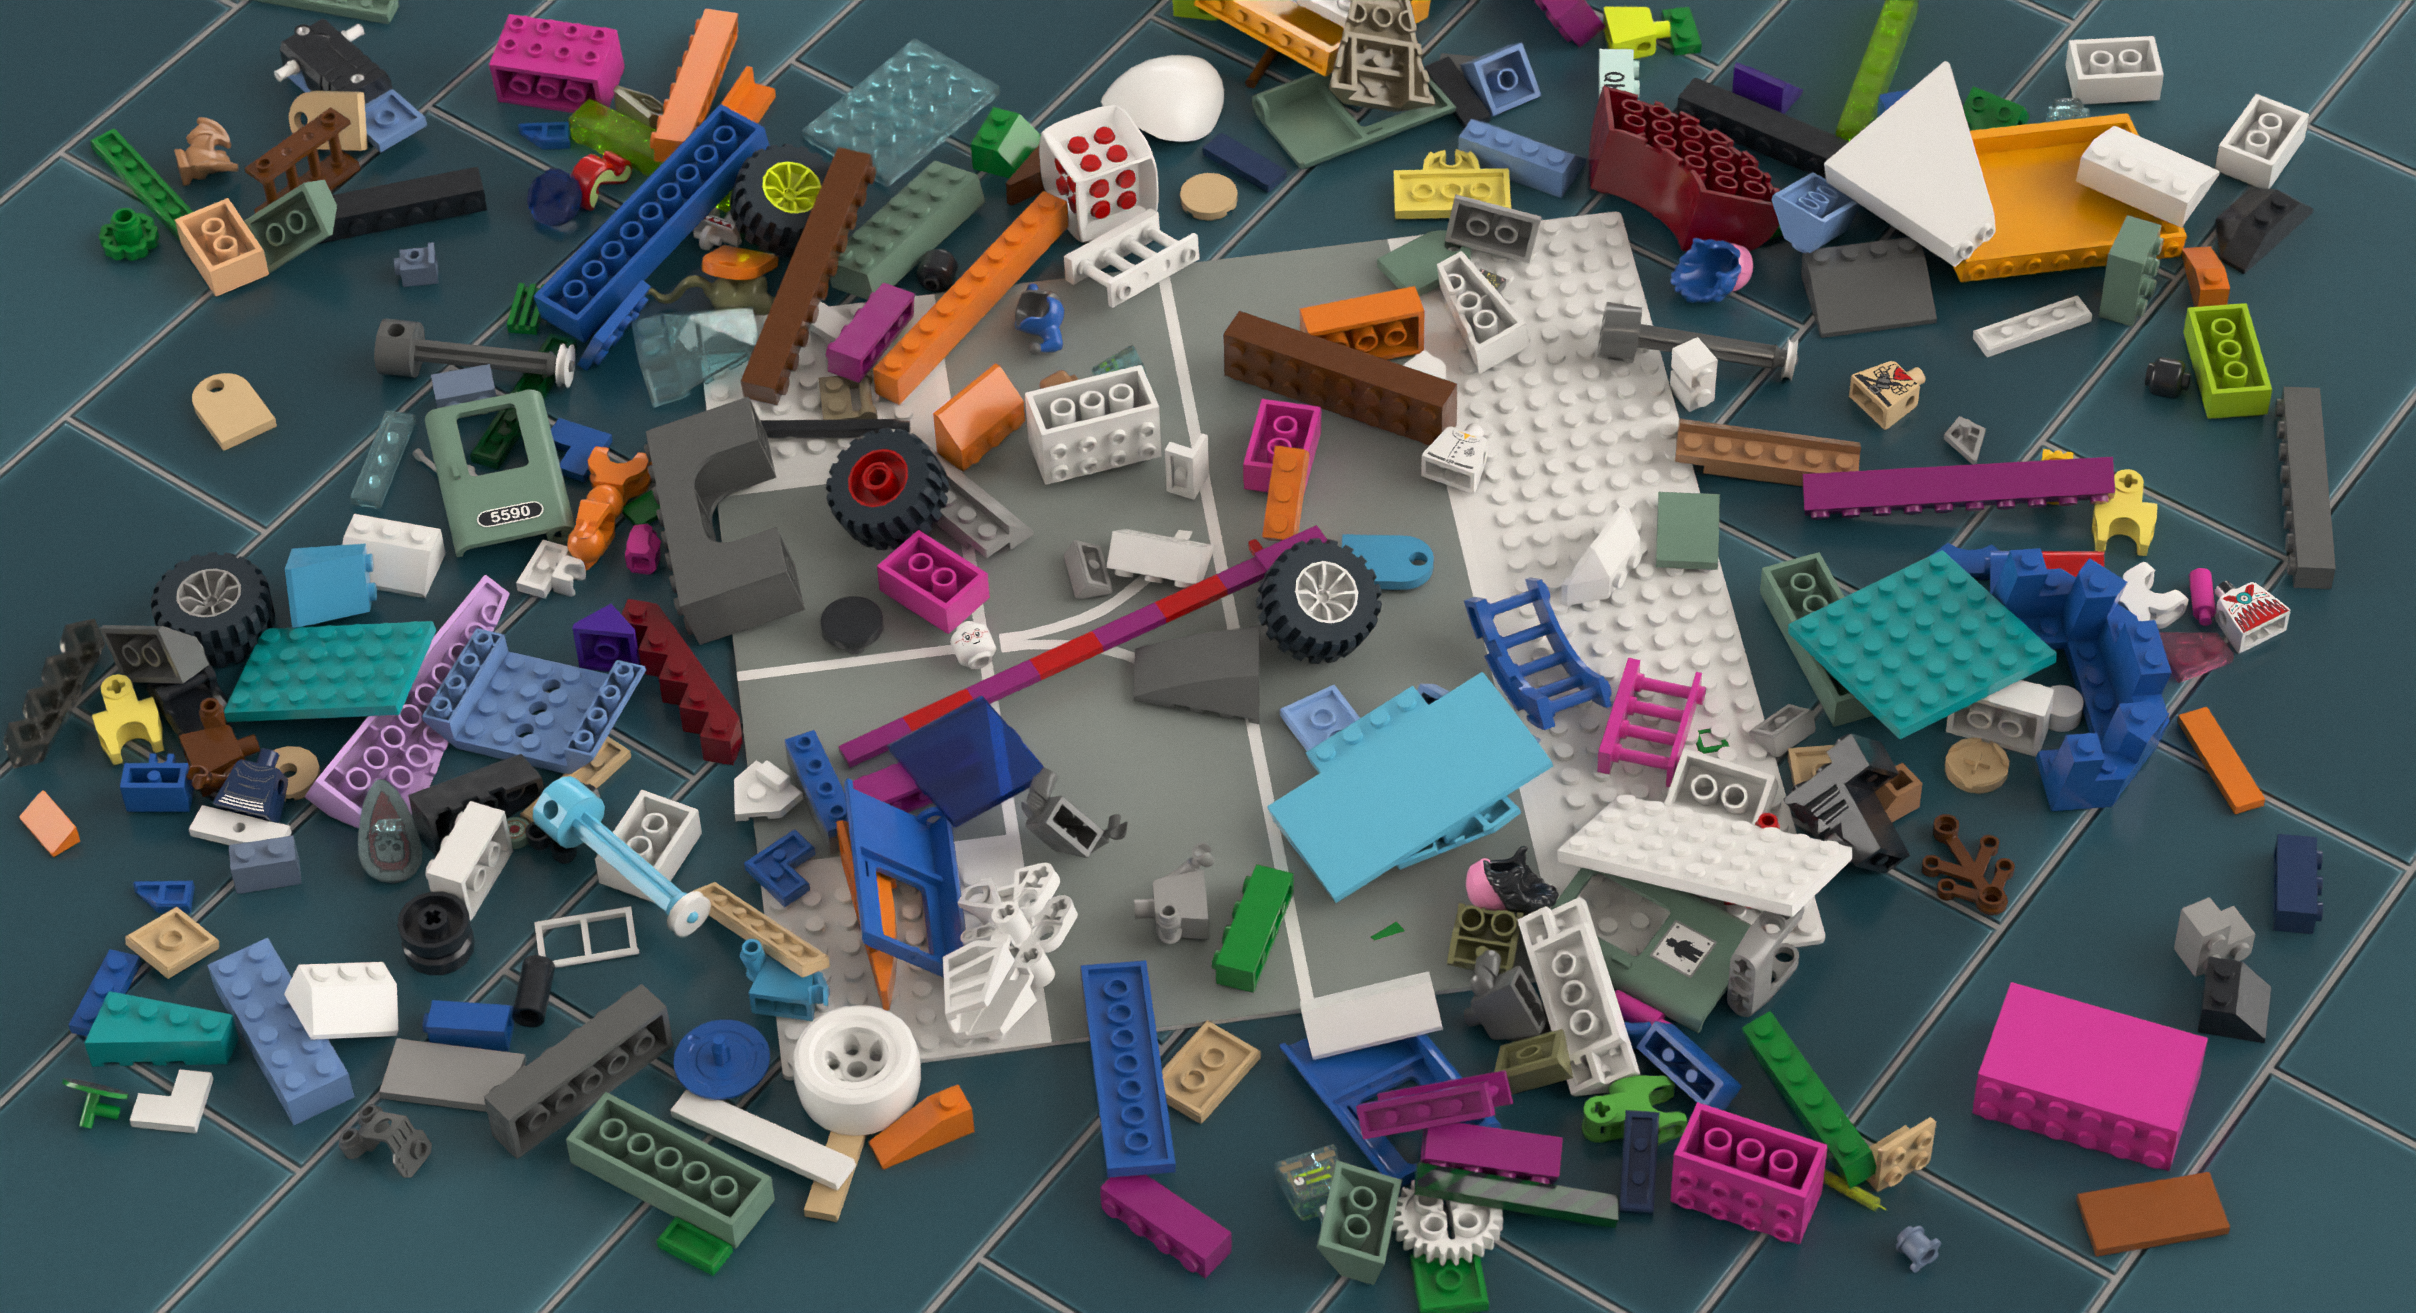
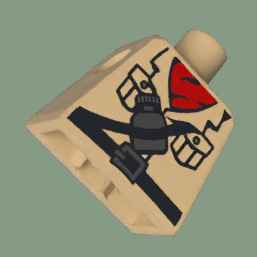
M1889 361L1851 375L1849 397L1886 430L1917 406L1920 391L1919 385L1925 383V375L1918 367L1906 372L1896 362Z

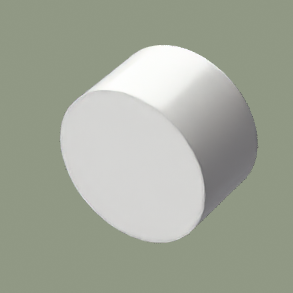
M2056 685L2050 687L2055 690L2049 729L2058 732L2073 730L2081 721L2083 709L2082 695L2070 686Z

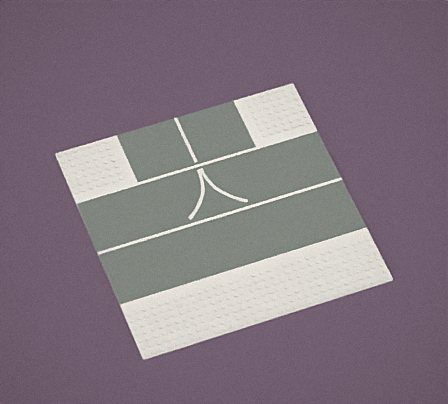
M1608 212L1542 220L1530 263L1471 248V262L1478 270L1482 268L1506 278V287L1500 295L1525 321L1529 341L1527 348L1479 374L1440 286L1419 297L1425 311L1424 350L1434 357L1440 358L1446 365V380L1457 383V425L1455 428L1465 431L1469 424H1477L1484 431L1482 437L1487 440V460L1474 494L1421 476L1422 454L1430 445L1321 408V435L1303 497L1298 533L1317 525L1325 537L1337 541V546L1342 547V534L1412 536L1424 541L1431 548L1434 556L1433 573L1423 585L1408 590L1381 589L1382 595L1377 600L1381 601L1382 607L1381 612L1377 616L1378 622L1375 628L1351 654L1345 658L1340 657L1335 662L1327 663L1323 659L1320 664L1309 663V658L1307 657L1299 661L1292 657L1293 653L1287 650L1284 653L1277 648L1280 645L1275 638L1272 641L1265 634L1268 631L1267 625L1262 626L1258 618L1262 612L1256 606V599L1260 595L1258 587L1261 581H1258L851 768L843 759L838 746L1185 589L1174 586L1175 580L1163 578V583L1144 580L1145 575L1133 573V577H1123L1115 575V569L1107 568L1113 589L1112 593L1076 599L1064 558L1066 550L1074 540L1100 545L1106 567L1112 531L1130 529L1214 545V551L1203 580L1253 558L1254 556L1248 547L1250 540L1257 539L1264 549L1278 543L1277 541H1269L1262 537L1268 492L1244 489L1243 463L1261 399L1304 405L1310 404L1290 399L1278 393L1225 376L1223 334L1238 311L1300 331V308L1397 290L1399 288L1377 267V259L1422 235L1194 262L1113 308L1108 306L1107 287L1090 277L1074 285L1067 282L1065 278L1014 284L900 405L875 394L873 368H871L873 382L870 386L873 406L877 410V419L910 421V433L917 435L936 452L933 413L995 363L1003 369L1024 401L1025 422L1022 426L1005 437L997 447H993L983 455L979 462L972 464L964 472H961L1030 527L1034 535L1012 550L1004 546L986 558L973 546L967 550L934 522L930 526L932 530L926 534L988 573L990 598L962 622L973 621L974 623L986 625L996 646L992 661L980 669H970L960 665L950 643L952 635L957 631L956 628L950 634H947L879 590L877 565L895 550L888 546V550H876L874 546L868 548L861 545L858 540H854L831 512L826 498L827 493H829L826 490V482L828 478H832V475L829 473L833 463L837 464L839 460L837 456L842 450L846 451L851 446L849 444L856 438L860 440L864 436L768 438L776 478L733 492L717 504L721 540L723 543L732 542L777 527L795 563L805 610L732 634L747 767L756 760L761 764L767 760L788 774L791 784L799 789L787 762L785 739L815 730L844 790V782L847 778L854 781L861 776L872 774L887 768L889 765L897 764L920 753L928 752L950 741L967 737L982 761L984 783L911 811L909 814L918 816L922 811L931 807H942L950 812L961 895L966 887L989 877L992 878L997 888L1014 884L1016 869L1039 863H1050L1060 878L1059 886L1052 897L1059 895L1069 896L1078 913L1062 944L1054 951L1045 953L1055 970L1054 979L1048 985L1041 988L1030 986L1037 1001L1001 1036L960 1040L949 1028L945 1015L944 978L897 958L895 986L890 1010L888 1011L900 1018L910 1029L918 1048L920 1063L1089 1041L1081 981V965L1146 961L1156 1032L1202 1026L1207 1020L1213 1024L1301 1013V1001L1428 971L1435 995L1472 990L1470 978L1475 975L1474 970L1447 965L1459 903H1463L1466 906L1473 905L1466 890L1467 872L1472 864L1483 858L1489 860L1508 859L1513 857L1521 846H1527L1526 865H1529V868L1538 878H1543L1545 883L1553 885L1560 896L1581 867L1558 862L1557 850L1619 795L1628 794L1641 800L1665 803L1670 787H1666L1667 770L1620 760L1619 763L1613 762L1610 774L1597 772L1598 751L1628 658L1640 660V673L1645 674L1646 678L1692 687L1696 672L1702 673L1701 686L1706 687L1703 705L1697 704L1684 748L1702 753L1698 751L1696 745L1699 738L1698 730L1711 728L1710 733L1700 734L1704 747L1722 745L1721 740L1725 739L1730 747H1722L1718 752L1706 753L1705 755L1775 775L1779 787L1770 813L1777 817L1780 831L1797 834L1790 808L1783 800L1786 794L1775 756L1771 755L1749 736V731L1763 722L1764 716L1719 558L1718 570L1656 567L1658 492L1700 493L1692 464L1675 462L1679 416L1660 351L1637 347L1633 363L1597 357L1606 302L1642 307L1641 324L1653 326L1621 213ZM1450 247L1447 250L1458 251L1460 249L1456 247ZM1120 271V272H1112V273H1106V274H1108V275H1110V276H1112V277L1114 278L1115 276H1117V275H1119V274H1121V273H1123V272ZM1034 283L1040 289L1055 292L1063 303L1064 319L1059 327L1063 348L1057 352L1030 354L1028 350L1029 344L1033 342L1042 344L1044 342L1040 336L1015 329L1014 321L1018 300L1021 293L1027 290L1029 284ZM945 293L915 296L914 317L891 345L895 346ZM866 302L831 306L830 308L852 320L856 311L859 308L862 309ZM768 314L764 316L756 315L707 321L697 325L707 410L744 398L740 381ZM809 330L807 345L805 348L801 347L799 352L798 367L796 371H791L788 391L786 395L781 396L778 405L750 399L760 420H823L818 378L839 376L828 372V359L825 354L830 342ZM1127 348L1128 350L1133 349L1134 354L1131 357L1134 362H1138V365H1142L1143 370H1145L1144 372L1159 405L1161 457L1045 485L1028 442L1025 393L1039 390L1040 381L1059 370L1066 371L1069 376L1075 374L1078 380L1093 377V374L1095 376L1105 374V371L1110 369H1124L1123 359H1121L1120 354ZM1418 354L1388 359V361L1404 365ZM1112 356H1114L1113 358L1120 356L1119 358L1115 359L1118 367H1111L1106 370L1104 367L1105 364L1096 367L1097 365L1112 359ZM859 388L850 389L852 410H860ZM1201 433L1208 435L1209 476L1195 500L1167 492L1165 449L1169 442L1193 448ZM1622 504L1628 506L1640 536L1639 551L1642 552V556L1637 567L1629 570L1620 589L1616 588L1609 598L1570 606L1561 604L1563 581L1569 576L1575 565ZM1415 560L1411 562L1413 565L1421 566L1425 564V562L1421 560ZM1529 577L1542 579L1548 586L1550 604L1570 645L1590 669L1604 676V679L1609 682L1612 690V696L1610 697L1612 706L1605 708L1590 700L1555 713V717H1553L1555 727L1542 730L1531 724L1526 719V716L1529 714L1524 709L1518 711L1513 706L1495 679L1484 657L1489 654L1483 638L1476 639L1464 600L1480 597L1487 599V602L1491 604L1528 591L1525 579ZM849 596L864 597L873 601L879 606L883 615L884 630L880 637L874 643L865 647L862 653L857 655L850 654L845 649L831 645L823 638L821 629V616L825 608L832 602ZM1533 603L1495 615L1493 619L1497 631L1502 637L1540 624ZM1260 625L1259 724L1249 723L1248 718L1234 716V719L1220 717V713L1203 710L1202 713L1191 712L1190 707L1181 705L1170 708L1134 701L1136 648L1196 634ZM1546 636L1507 649L1513 663L1518 665L1554 653ZM1560 664L1524 678L1532 687L1537 689L1568 678L1570 675L1567 674ZM1483 672L1530 733L1541 739L1539 745L1551 759L1553 767L1507 795L1520 809L1521 813L1496 832L1401 870L1394 866L1335 903L1273 822L1267 808L1268 805L1319 774L1308 760L1305 748L1280 717V709L1335 685L1361 718L1411 686H1414L1417 690L1420 684H1436L1450 692ZM1577 687L1548 699L1552 701L1581 690ZM1647 690L1635 692L1634 696L1637 697V701L1680 710L1685 709L1688 700ZM1634 713L1633 716L1628 715L1627 718L1632 725L1677 734L1680 722ZM1632 737L1621 739L1619 743L1622 744V748L1669 758L1673 746ZM1042 768L1053 771L1058 776V780L1050 797L1063 796L1103 830L1108 828V821L1111 815L1120 814V824L1128 822L1125 837L1121 840L1109 838V843L1092 852L1088 858L1054 851L1025 826L1028 818L1022 810L1021 802L1027 800L1033 776H1036ZM804 797L782 818L768 819V816L753 817L757 854L794 829L815 847L816 855L794 869L809 883V892L784 908L761 886L764 914L829 956L830 967L819 971L823 973L830 989L828 1006H824L823 1003H815L813 1021L828 1011L844 1006L864 1005L882 1009L841 863L840 852L830 855ZM932 816L926 821L935 823L941 816ZM1204 842L1211 847L1210 854L1214 856L1215 860L1214 864L1210 867L1200 866L1201 870H1204L1209 939L1180 938L1176 943H1164L1156 934L1155 918L1135 919L1134 900L1153 898L1152 882L1176 870L1189 858H1193L1192 850L1194 846ZM1258 864L1293 873L1294 894L1256 989L1252 993L1216 984V970L1212 969V960L1215 951H1221L1222 936L1226 925L1231 926L1234 920L1232 919V912L1235 902L1237 900L1241 901L1243 898L1242 888L1247 875L1252 876L1254 868ZM1601 874L1593 876L1578 896L1586 900L1596 935L1633 956H1638L1642 953L1670 915V912L1665 908ZM896 880L897 888L892 889L897 924V940L929 953L922 894L917 888ZM975 894L969 901L977 902L982 898L983 894ZM1697 895L1751 925L1764 911L1755 908L1747 909L1739 904L1724 905L1722 900ZM1815 897L1805 904L1802 919L1782 943H1788L1794 947L1822 944L1825 941V932ZM1030 900L1026 902L1027 907L1030 906L1031 903L1035 902L1036 900ZM964 910L966 930L978 927L981 921L967 910ZM1396 921L1405 930L1404 932L1377 940L1371 938V936ZM1766 924L1762 927L1767 933H1777L1780 930L1774 924ZM1054 932L1046 933L1040 940L1050 938ZM1520 932L1514 967L1521 966L1528 980L1536 982L1523 936ZM776 1016L783 1077L785 1080H794L793 1060L796 1044L804 1029L813 1021ZM851 1049L847 1052V1054L850 1056H854L858 1054L859 1051L856 1049ZM874 1055L870 1059L879 1061L882 1056ZM831 1064L829 1067L832 1070H836L840 1065Z

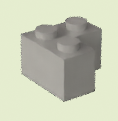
M2209 897L2181 909L2174 950L2196 977L2206 972L2209 956L2235 961L2245 959L2252 952L2255 933L2234 906L2220 911Z

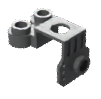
M368 1104L359 1111L358 1122L361 1126L359 1130L349 1128L339 1136V1148L348 1159L357 1158L366 1151L372 1152L380 1141L386 1142L394 1153L393 1164L404 1178L412 1177L431 1154L432 1143L423 1130L415 1129L407 1116L384 1112L381 1107L375 1104Z

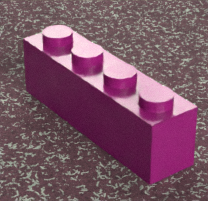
M883 282L876 292H872L869 295L862 309L859 308L856 311L852 321L848 325L843 326L838 338L834 342L831 341L825 354L828 359V372L860 383L914 317L915 293Z
M963 737L928 752L920 753L900 763L889 765L887 768L872 774L861 776L853 781V789L909 813L984 783L983 764L968 738Z
M1452 1123L1423 1129L1420 1163L1553 1185L1559 1178L1563 1138Z
M1148 1175L1110 1177L1100 1187L1101 1207L1107 1215L1112 1218H1118L1126 1223L1132 1232L1138 1236H1145L1162 1253L1171 1254L1180 1260L1182 1265L1191 1272L1196 1271L1204 1278H1207L1232 1252L1231 1232Z

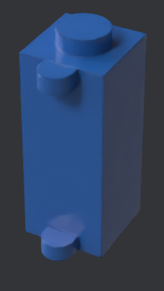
M432 1000L430 1012L425 1013L423 1017V1032L428 1034L430 1043L509 1051L514 1029V1020L512 1018L514 1006Z

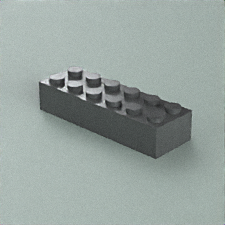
M640 984L632 991L623 994L617 1002L607 1009L599 1011L593 1019L582 1027L574 1029L568 1037L554 1047L546 1049L533 1062L518 1069L505 1082L494 1086L484 1096L492 1136L518 1159L596 1103L605 1092L610 1093L673 1047L667 1006L643 984Z

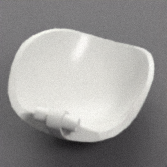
M1170 55L1149 59L1129 69L1108 88L1102 97L1101 103L1103 106H1119L1129 115L1138 129L1140 128L1157 138L1170 141H1193L1211 133L1216 125L1224 102V88L1217 70L1206 60L1191 55Z

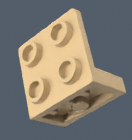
M1932 1117L1911 1129L1905 1125L1869 1147L1876 1162L1875 1175L1866 1180L1877 1192L1887 1186H1895L1905 1175L1915 1169H1923L1930 1162L1936 1121Z

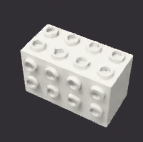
M1142 365L1025 393L1028 442L1045 485L1161 457L1159 405Z

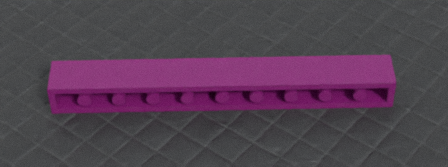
M2113 457L1803 474L1805 516L1811 515L1813 520H1824L1830 518L1829 514H1842L1843 518L1860 517V513L1873 512V516H1889L1891 511L1904 510L1906 515L1921 514L1922 509H1935L1936 513H1948L1953 511V507H1965L1966 511L1984 510V506L1996 505L1997 509L2006 510L2015 508V504L2025 503L2028 504L2029 508L2045 507L2046 502H2059V506L2077 505L2079 500H2090V504H2106L2109 502L2108 499H2114L2115 496Z

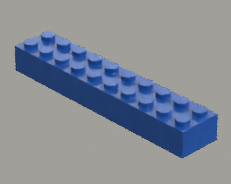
M720 104L534 295L540 317L585 343L614 313L641 280L645 281L733 189L744 161L748 157H752L755 151L759 149L766 150L769 142L765 128Z

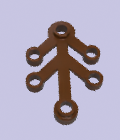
M1950 814L1937 816L1933 823V835L1937 841L1948 846L1959 865L1943 861L1935 855H1927L1922 860V873L1928 877H1936L1941 873L1971 882L1975 888L1957 885L1954 880L1944 878L1937 884V896L1945 901L1957 897L1974 902L1977 909L1987 915H1998L2004 912L2007 908L2008 897L2003 889L2006 881L2014 875V862L2008 858L1997 860L1992 883L1988 884L1984 878L1991 857L1998 853L1999 839L1994 835L1983 836L1980 839L1979 853L1974 862L1958 838V819ZM1990 844L1993 845V847H1987L1985 845ZM1932 864V865H1935L1936 867H1933V868H1932V867H1929V866H1927V865ZM2000 868H2007V869H2009V870L2004 871V870H2001ZM1943 888H1949L1951 891H1945Z

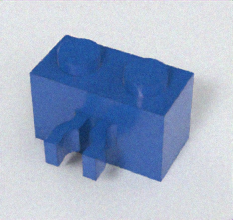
M174 753L168 754L167 760L164 763H158L156 754H150L149 763H125L120 791L126 811L190 812L194 787L192 786L193 780L186 778L189 771L188 763H176Z

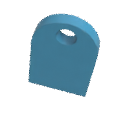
M1342 534V548L1346 544L1354 549L1352 553L1356 557L1362 555L1367 560L1365 566L1368 570H1374L1377 576L1374 584H1379L1381 589H1413L1427 582L1433 573V552L1424 541L1418 538L1404 535ZM1415 560L1424 561L1425 564L1421 566L1413 565L1411 562Z

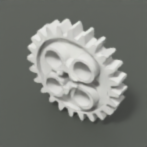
M1414 1180L1411 1181V1190L1402 1188L1401 1197H1398L1392 1230L1396 1231L1397 1241H1404V1250L1414 1248L1415 1258L1424 1253L1427 1255V1263H1430L1434 1257L1439 1258L1440 1265H1444L1446 1259H1452V1262L1458 1265L1459 1258L1461 1257L1470 1263L1472 1262L1473 1253L1483 1257L1484 1248L1492 1250L1494 1241H1499L1500 1231L1503 1227L1502 1209L1446 1200L1448 1222L1452 1226V1239H1450L1447 1232V1217L1445 1211H1443V1200L1414 1195Z

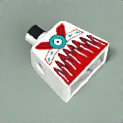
M2223 581L2215 589V594L2219 597L2215 620L2238 654L2286 631L2290 609L2257 583L2250 582L2236 589L2229 581Z

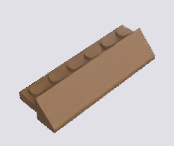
M1679 419L1675 462L1703 465V473L1803 486V474L1859 471L1861 445L1859 442Z

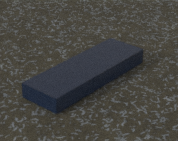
M1222 132L1203 147L1204 156L1267 193L1287 178V170Z
M1625 1110L1619 1212L1654 1214L1660 1112Z

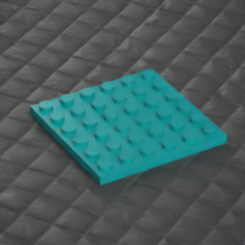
M1943 550L1788 624V634L1898 739H1902L2056 663L2057 653Z

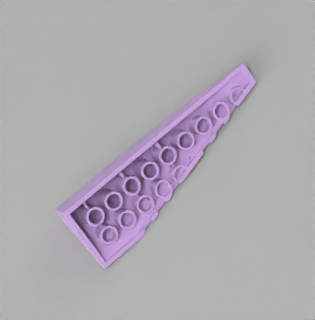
M487 575L483 576L433 637L400 715L368 716L315 780L305 795L307 800L330 817L359 828L362 806L367 793L376 782L381 781L387 783L398 794L411 817L412 811L408 795L430 787L440 765L442 755L449 743L427 725L421 716L476 628L494 631L510 593Z

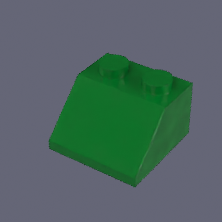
M993 107L971 142L972 168L1010 179L1039 146L1041 135L1019 113Z

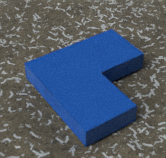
M558 418L551 428L555 447L567 452L560 461L562 475L585 482L591 474L587 462L595 446L609 448L613 442L612 434Z
M794 829L744 862L745 870L785 908L810 891L809 883L794 869L816 855L815 847Z

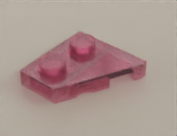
M2159 632L2172 675L2178 683L2233 662L2234 653L2218 633Z

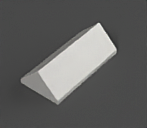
M1429 971L1300 1002L1313 1060L1443 1030Z

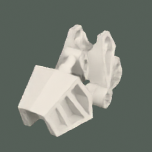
M1039 863L1016 869L1014 884L1000 888L996 887L991 877L966 887L957 903L960 908L967 910L981 921L978 927L967 929L961 934L960 939L964 945L963 947L943 957L945 1015L949 1028L960 1040L1004 1035L1037 1001L1030 986L1041 988L1048 985L1054 979L1055 970L1045 953L1054 951L1062 944L1078 913L1069 896L1059 895L1052 897L1059 886L1060 878L1050 863ZM978 893L983 894L982 898L979 901H969V899L973 895ZM1030 900H1036L1035 902H1032L1030 906L1027 907L1026 902ZM1054 932L1050 938L1040 940L1046 933Z

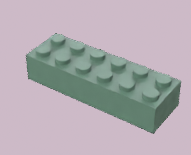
M934 160L848 238L845 252L840 253L838 257L837 272L834 277H830L832 287L868 300L869 295L872 292H876L883 282L894 286L921 261L927 251L935 249L985 203L978 174Z
M1820 552L1762 568L1760 594L1833 727L1874 716L1788 634V624L1844 598L1841 589Z
M607 1092L602 1095L566 1138L572 1164L674 1217L677 1216L731 1244L735 1249L775 1201L770 1176Z

